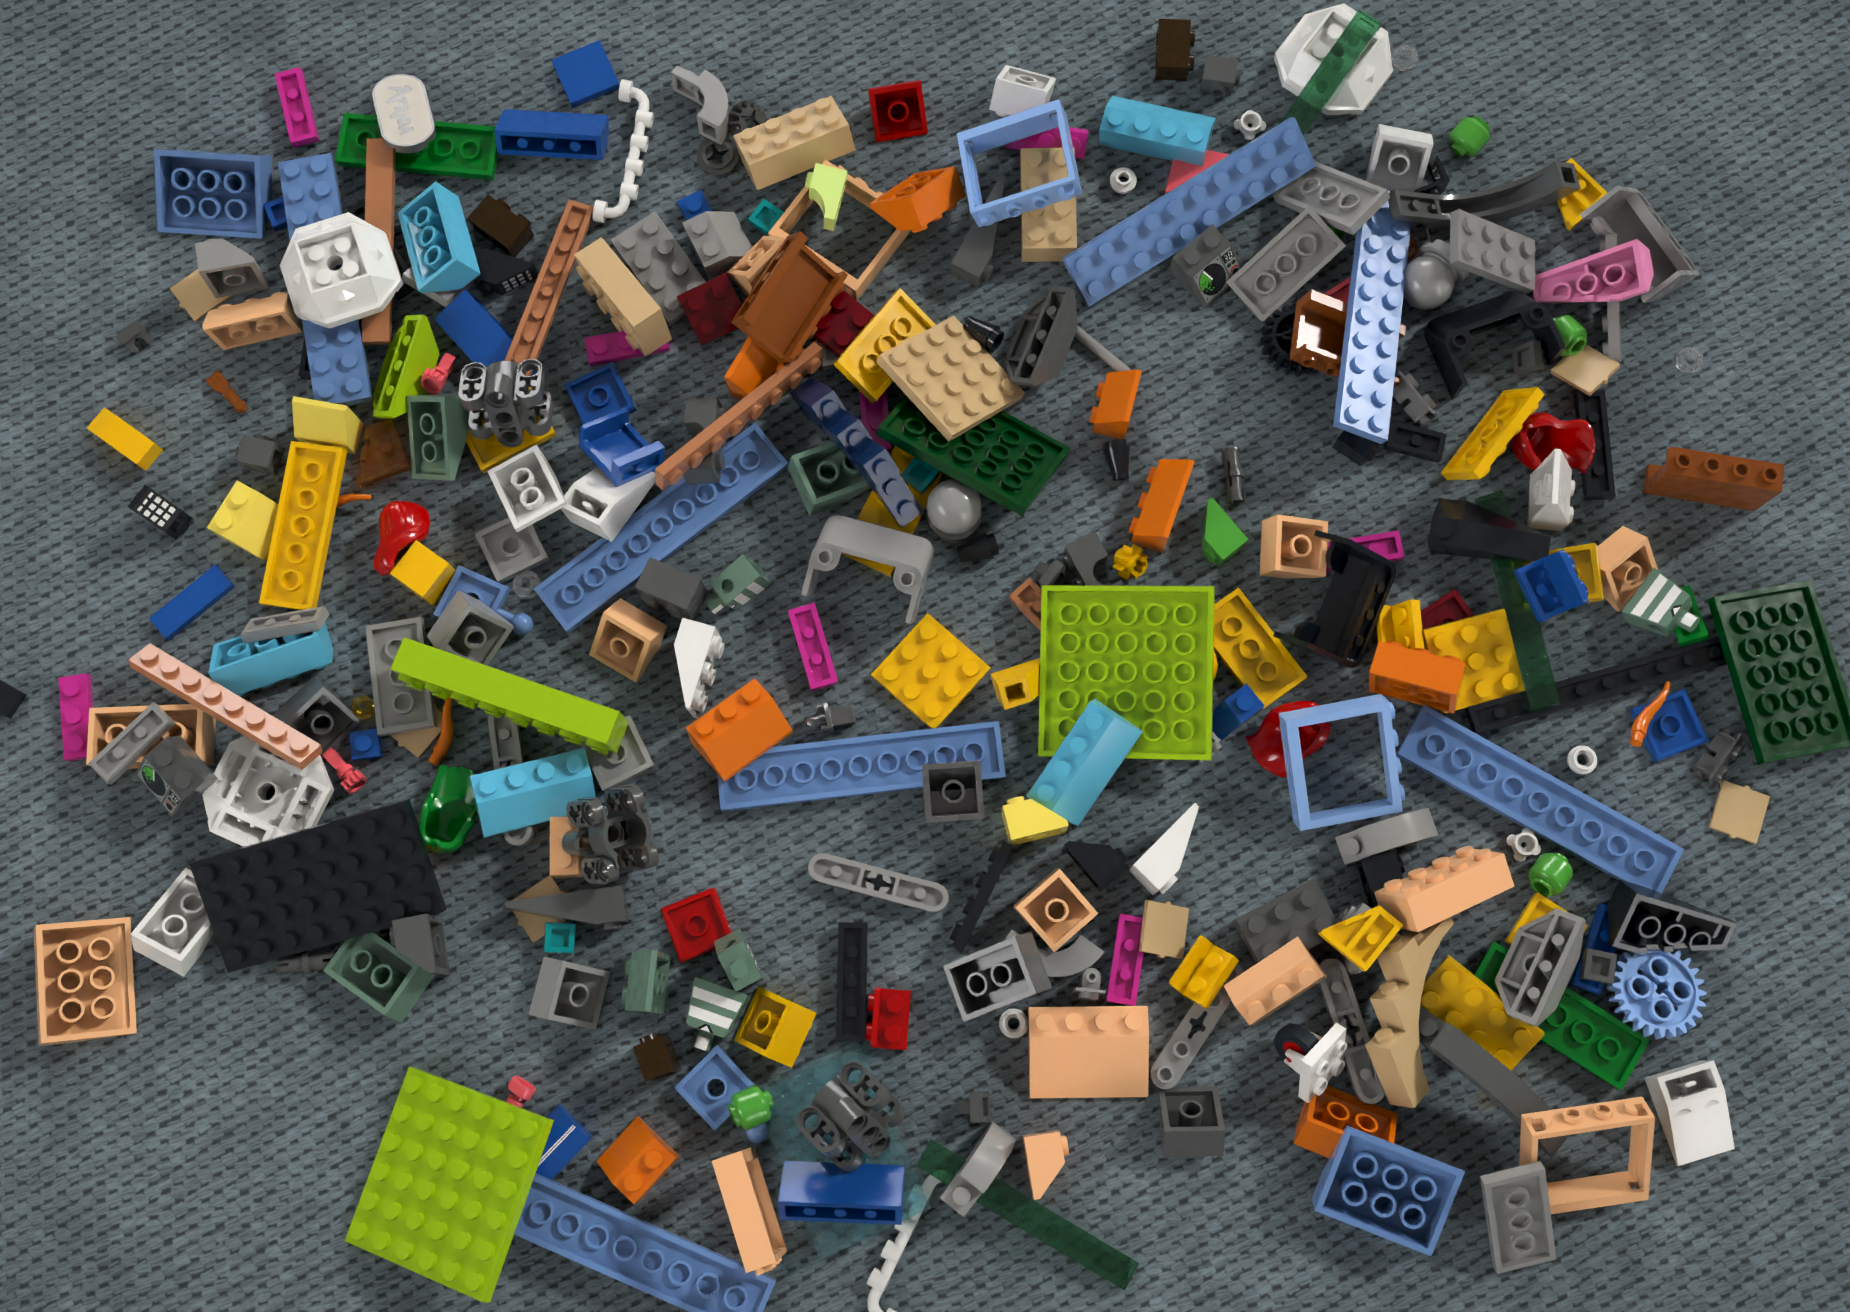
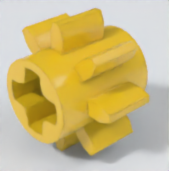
M1135 544L1131 548L1123 545V548L1117 550L1113 558V568L1119 571L1118 575L1126 580L1130 576L1137 579L1138 576H1141L1146 571L1148 564L1146 559L1148 556L1142 553L1143 549Z

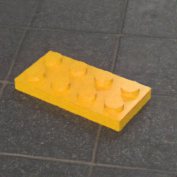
M900 288L894 292L833 365L871 403H874L893 382L877 364L876 360L879 355L936 324Z
M1538 387L1503 390L1441 471L1444 478L1447 480H1477L1485 477L1489 473L1490 466L1495 459L1505 452L1506 445L1511 438L1520 432L1523 427L1522 424L1527 417L1536 411L1539 401L1545 394Z
M1238 587L1214 605V651L1241 686L1247 683L1265 705L1262 709L1264 710L1303 682L1308 676L1281 641L1273 637L1274 632Z
M1449 954L1425 979L1420 1006L1446 1024L1449 1022L1510 1071L1544 1036V1031L1539 1027H1534L1508 1016L1501 997Z

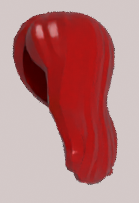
M1532 413L1522 424L1523 427L1520 432L1511 438L1510 446L1514 455L1520 462L1532 470H1535L1554 449H1561L1570 468L1578 469L1582 474H1585L1595 454L1596 444L1592 426L1586 420L1581 419L1562 421L1547 413Z
M393 501L388 503L381 511L379 517L380 542L373 561L374 569L381 576L390 575V572L394 569L395 559L404 547L414 543L416 540L420 542L428 536L431 521L426 508L410 501Z
M1296 701L1275 707L1264 718L1258 732L1253 736H1246L1245 739L1251 747L1252 754L1264 769L1279 777L1287 778L1278 713L1319 706L1317 703ZM1329 722L1298 727L1303 760L1326 743L1330 733Z

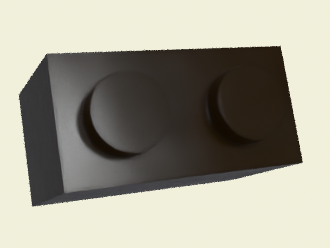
M1159 19L1156 32L1155 80L1187 81L1188 72L1194 69L1195 58L1194 55H1190V47H1194L1195 31H1191V20Z
M487 195L467 219L475 231L507 255L516 257L534 237L530 228L531 222L522 214L518 213V215H515L511 212L510 206L502 199L498 198L495 200L490 195Z
M652 1033L640 1038V1044L633 1047L645 1081H656L681 1071L670 1037L661 1036V1033Z

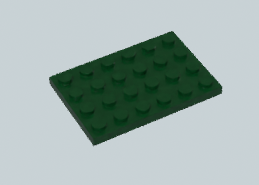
M907 395L880 424L876 432V436L888 443L893 444L1022 517L1070 451V447L1004 411L997 413L948 442Z
M1812 580L1714 596L1707 601L1757 764L1762 765L1849 748L1850 699Z

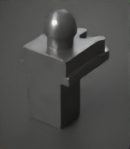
M828 703L817 706L818 716L811 715L805 720L807 728L816 729V727L821 726L823 733H834L833 728L856 724L852 705L829 709Z

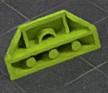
M406 315L402 321L403 325L397 330L392 343L389 344L373 392V416L376 418H396L407 412L406 396L428 394L421 385V379L427 368L432 370L437 366L440 353L428 318L425 315Z

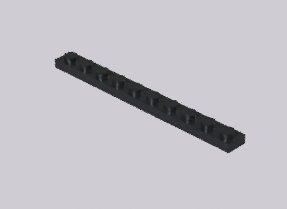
M1715 637L1465 708L1472 731L1479 735L1725 666L1727 663L1719 637Z

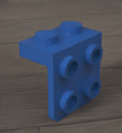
M1563 549L1513 571L1538 623L1589 602L1588 589L1585 583L1579 580L1574 570L1575 562Z

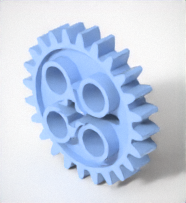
M1647 950V953L1627 951V953L1624 952L1618 956L1620 961L1616 962L1615 983L1607 986L1608 990L1615 992V996L1611 997L1609 1001L1618 1002L1619 1006L1614 1012H1624L1625 1016L1622 1022L1624 1024L1632 1021L1633 1032L1643 1028V1037H1648L1654 1033L1656 1040L1664 1038V1036L1667 1039L1676 1037V1034L1680 1036L1687 1033V1029L1696 1026L1694 1020L1702 1018V1014L1697 1009L1706 1007V1004L1700 1001L1699 997L1707 995V993L1699 990L1698 985L1704 983V980L1695 979L1694 975L1699 969H1689L1688 965L1691 959L1687 958L1682 961L1680 959V950L1672 954L1662 950ZM1652 964L1657 967L1659 976L1653 972ZM1633 983L1638 986L1640 995L1634 991ZM1674 987L1679 990L1680 998L1674 993ZM1655 1006L1661 1010V1017L1656 1014Z

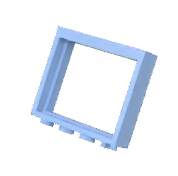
M1059 99L957 133L970 213L978 227L989 226L995 222L1010 217H1017L1023 213L1042 209L1047 205L1070 200L1075 196L1082 195L1067 115ZM1059 127L1068 177L983 204L974 155Z
M1377 694L1278 713L1294 824L1300 831L1403 812L1402 801H1405V792L1403 786L1399 784L1398 774L1402 773V766L1395 752V747L1399 745L1397 733L1392 727V719H1395V709L1392 702H1389L1383 695ZM1377 712L1388 798L1310 813L1298 727Z

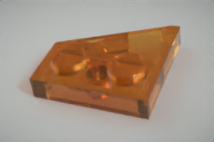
M392 418L365 427L363 437L365 444L361 449L360 461L362 462L360 476H357L356 479L359 487H364L411 470L395 421Z

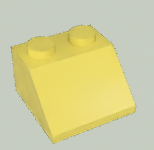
M293 396L294 437L299 442L341 447L346 449L347 453L356 454L364 424L348 406Z
M236 481L207 528L224 540L266 561L278 504L258 491Z
M1024 796L1011 798L1002 807V817L1008 841L1013 846L1066 833L1069 826L1066 819L1033 799L1024 800Z

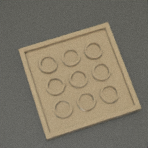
M955 316L880 354L876 360L877 364L948 442L1020 401L1025 394L1018 385L1010 382L1006 371L963 328V325Z

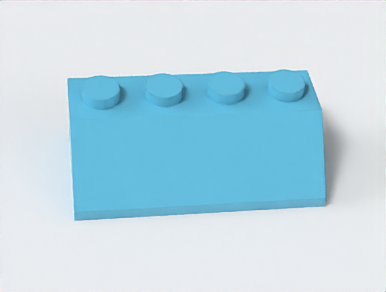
M1112 96L1106 105L1100 125L1099 145L1170 161L1175 159L1203 166L1216 118Z
M435 181L398 212L417 289L421 293L459 290L481 274L459 196Z
M326 623L323 624L319 631L244 643L241 636L214 644L209 675L214 682L241 697L254 689L268 688L280 680L296 678L303 672L312 669H322L329 663H332L333 647Z
M1097 699L1091 700L1026 797L1033 799L1068 822L1079 826L1143 731Z
M585 748L470 776V787L484 838L548 822L550 817H568L566 810L568 802L585 797H596Z

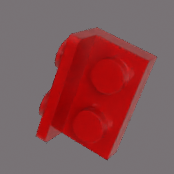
M875 987V993H869L868 1011H873L872 1023H867L866 1041H871V1048L907 1050L911 990Z

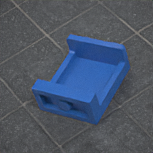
M626 408L611 412L580 427L579 447L616 487L655 471V468L664 461L665 447L659 441L649 444L629 423V411Z

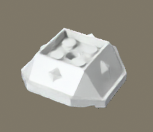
M1344 3L1305 14L1274 56L1282 87L1325 115L1350 113L1351 115H1361L1393 72L1388 31Z
M349 212L296 228L280 264L297 317L329 329L383 312L395 292H398L403 285L386 233ZM342 265L340 269L333 270L336 266Z
M243 736L229 743L214 772L218 780L205 790L202 796L208 817L209 831L244 847L316 826L334 792V788L320 755L303 770H300ZM271 787H274V796L271 799L267 800V791Z

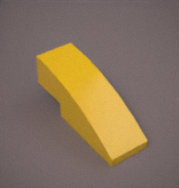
M105 407L87 427L88 430L145 471L163 451L161 447Z

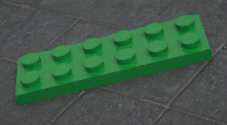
M344 113L335 162L338 166L366 168L367 139L382 138L376 115ZM434 121L436 137L434 141L431 140L428 143V147L416 153L405 154L396 152L395 171L484 180H494L498 153L494 126Z
M1493 941L1488 946L1472 974L1500 996L1494 980L1508 950ZM1568 987L1565 988L1556 1010L1538 1026L1544 1031V1036L1539 1040L1540 1042L1617 1091H1622L1650 1041L1649 1038L1643 1037L1637 1031L1633 1032L1630 1026L1625 1023L1623 1024L1622 1021Z

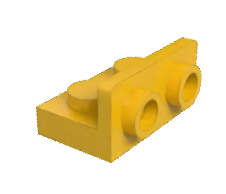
M1410 599L1393 606L1384 605L1376 624L1378 642L1395 641L1402 644L1405 648L1413 650L1416 648L1424 649L1420 600Z
M1200 935L1178 969L1174 972L1169 984L1182 996L1208 1009L1239 960L1234 955L1213 945L1207 938Z

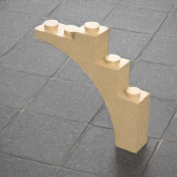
M1452 917L1420 932L1406 930L1403 936L1396 934L1377 957L1386 982L1379 986V989L1370 997V1000L1382 1028L1375 1033V1036L1365 1046L1390 1105L1414 1109L1430 1091L1420 1053V1002L1425 977L1432 957L1442 938L1454 924Z

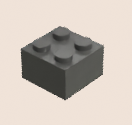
M651 557L635 586L640 594V599L645 601L644 605L657 612L664 609L671 613L670 617L679 622L682 621V618L695 621L708 595V591L700 578Z

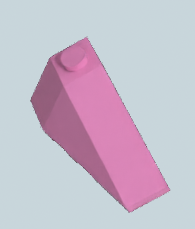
M1638 239L1537 274L1535 275V291H1533L1534 300L1540 303L1622 301L1649 291L1654 276L1650 249Z

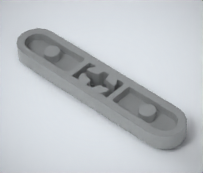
M1617 233L1606 234L1605 240H1600V252L1618 246ZM1607 301V316H1602L1603 333L1608 332V342H1603V354L1609 357V359L1622 363L1620 301Z
M489 715L488 726L494 770L508 767L509 762H511L510 766L525 763L520 726L512 723L511 719L506 718L504 715L501 716V719ZM534 825L503 833L505 840L516 847L527 845L534 836Z
M826 853L815 855L808 864L810 876L819 883L932 913L942 911L948 904V892L939 883ZM878 875H882L883 881L894 887L892 889L880 887L879 891H875L874 885L863 881V879H877Z
M1325 959L1319 965L1326 973L1327 978L1319 982L1318 985L1332 1027L1335 1023H1338L1347 1028L1346 1020L1343 1018L1346 1015L1350 1025L1356 1026L1358 1029L1354 1033L1355 1047L1352 1045L1351 1037L1346 1035L1345 1042L1347 1043V1048L1343 1057L1354 1094L1363 1103L1376 1104L1382 1100L1385 1092L1365 1046L1370 1039L1346 967L1337 959Z
M1239 964L1235 966L1224 985L1243 973V969ZM1224 985L1208 1009L1193 1002L1151 1066L1150 1079L1156 1087L1170 1089L1178 1083L1231 1002ZM1205 1011L1207 1014L1202 1021V1026L1205 1027L1204 1030H1197L1189 1039L1188 1035L1192 1029V1024L1189 1023L1190 1019L1197 1020Z

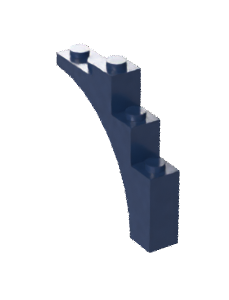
M811 377L790 393L802 413L812 420L837 445L859 471L898 526L903 528L924 512L899 474L900 470L886 448L873 441L860 419L847 412L833 389Z

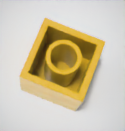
M416 540L390 574L402 585L434 607L443 596L456 570L448 562Z

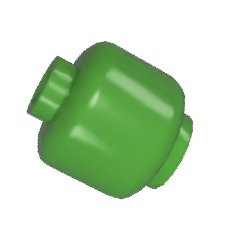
M1475 115L1472 118L1464 117L1449 134V140L1452 143L1450 149L1459 157L1464 155L1476 156L1490 140L1489 125Z
M1570 315L1553 318L1566 347L1560 355L1573 356L1578 354L1587 343L1586 328Z
M1543 853L1539 855L1530 869L1528 878L1534 891L1547 897L1561 894L1573 876V869L1568 859L1562 854Z
M752 1085L732 1095L728 1110L736 1127L741 1126L745 1130H751L770 1120V1108L774 1107V1102L768 1090L762 1092L757 1085Z

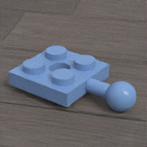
M458 565L433 613L434 616L439 618L456 592L460 590L470 596H478L480 601L514 626L512 631L515 634L526 635L533 628V621L529 615L525 613L514 615L501 609L511 590L509 587Z
M716 1045L674 1088L716 1131L731 1116L728 1105L731 1104L732 1095L756 1084ZM714 1079H720L725 1086L723 1094L718 1097L712 1096L708 1089L710 1082ZM765 1122L751 1130H745L746 1136L751 1142L761 1143L769 1135V1126Z

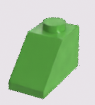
M1211 498L1207 501L1204 508L1201 546L1206 559L1211 563L1215 562L1220 567L1243 549L1249 539L1217 502Z

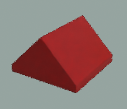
M921 80L868 89L869 107L876 142L928 134Z

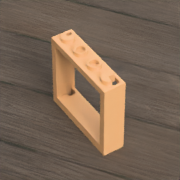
M826 159L822 163L823 165L845 170L841 165L837 167ZM847 174L844 192L870 208L869 203L884 194L880 191L876 193L870 189L861 178H853ZM804 186L768 232L769 236L783 237L784 239L789 236V232L814 201L809 199L808 188ZM896 229L858 280L848 274L843 282L845 284L843 291L858 301L911 230L900 231ZM809 248L816 256H818L825 264H827L836 273L844 271L832 262H830L829 260H827L826 258H824L823 256H821L820 254H818L817 252H815L814 250H812L811 248Z
M1643 1097L1521 1114L1519 1166L1537 1162L1538 1139L1631 1126L1628 1171L1547 1183L1551 1214L1648 1200L1655 1116Z
M755 1146L713 1160L712 1164L745 1272L754 1271L755 1275L758 1276L773 1270L782 1261L781 1257L787 1252V1248Z

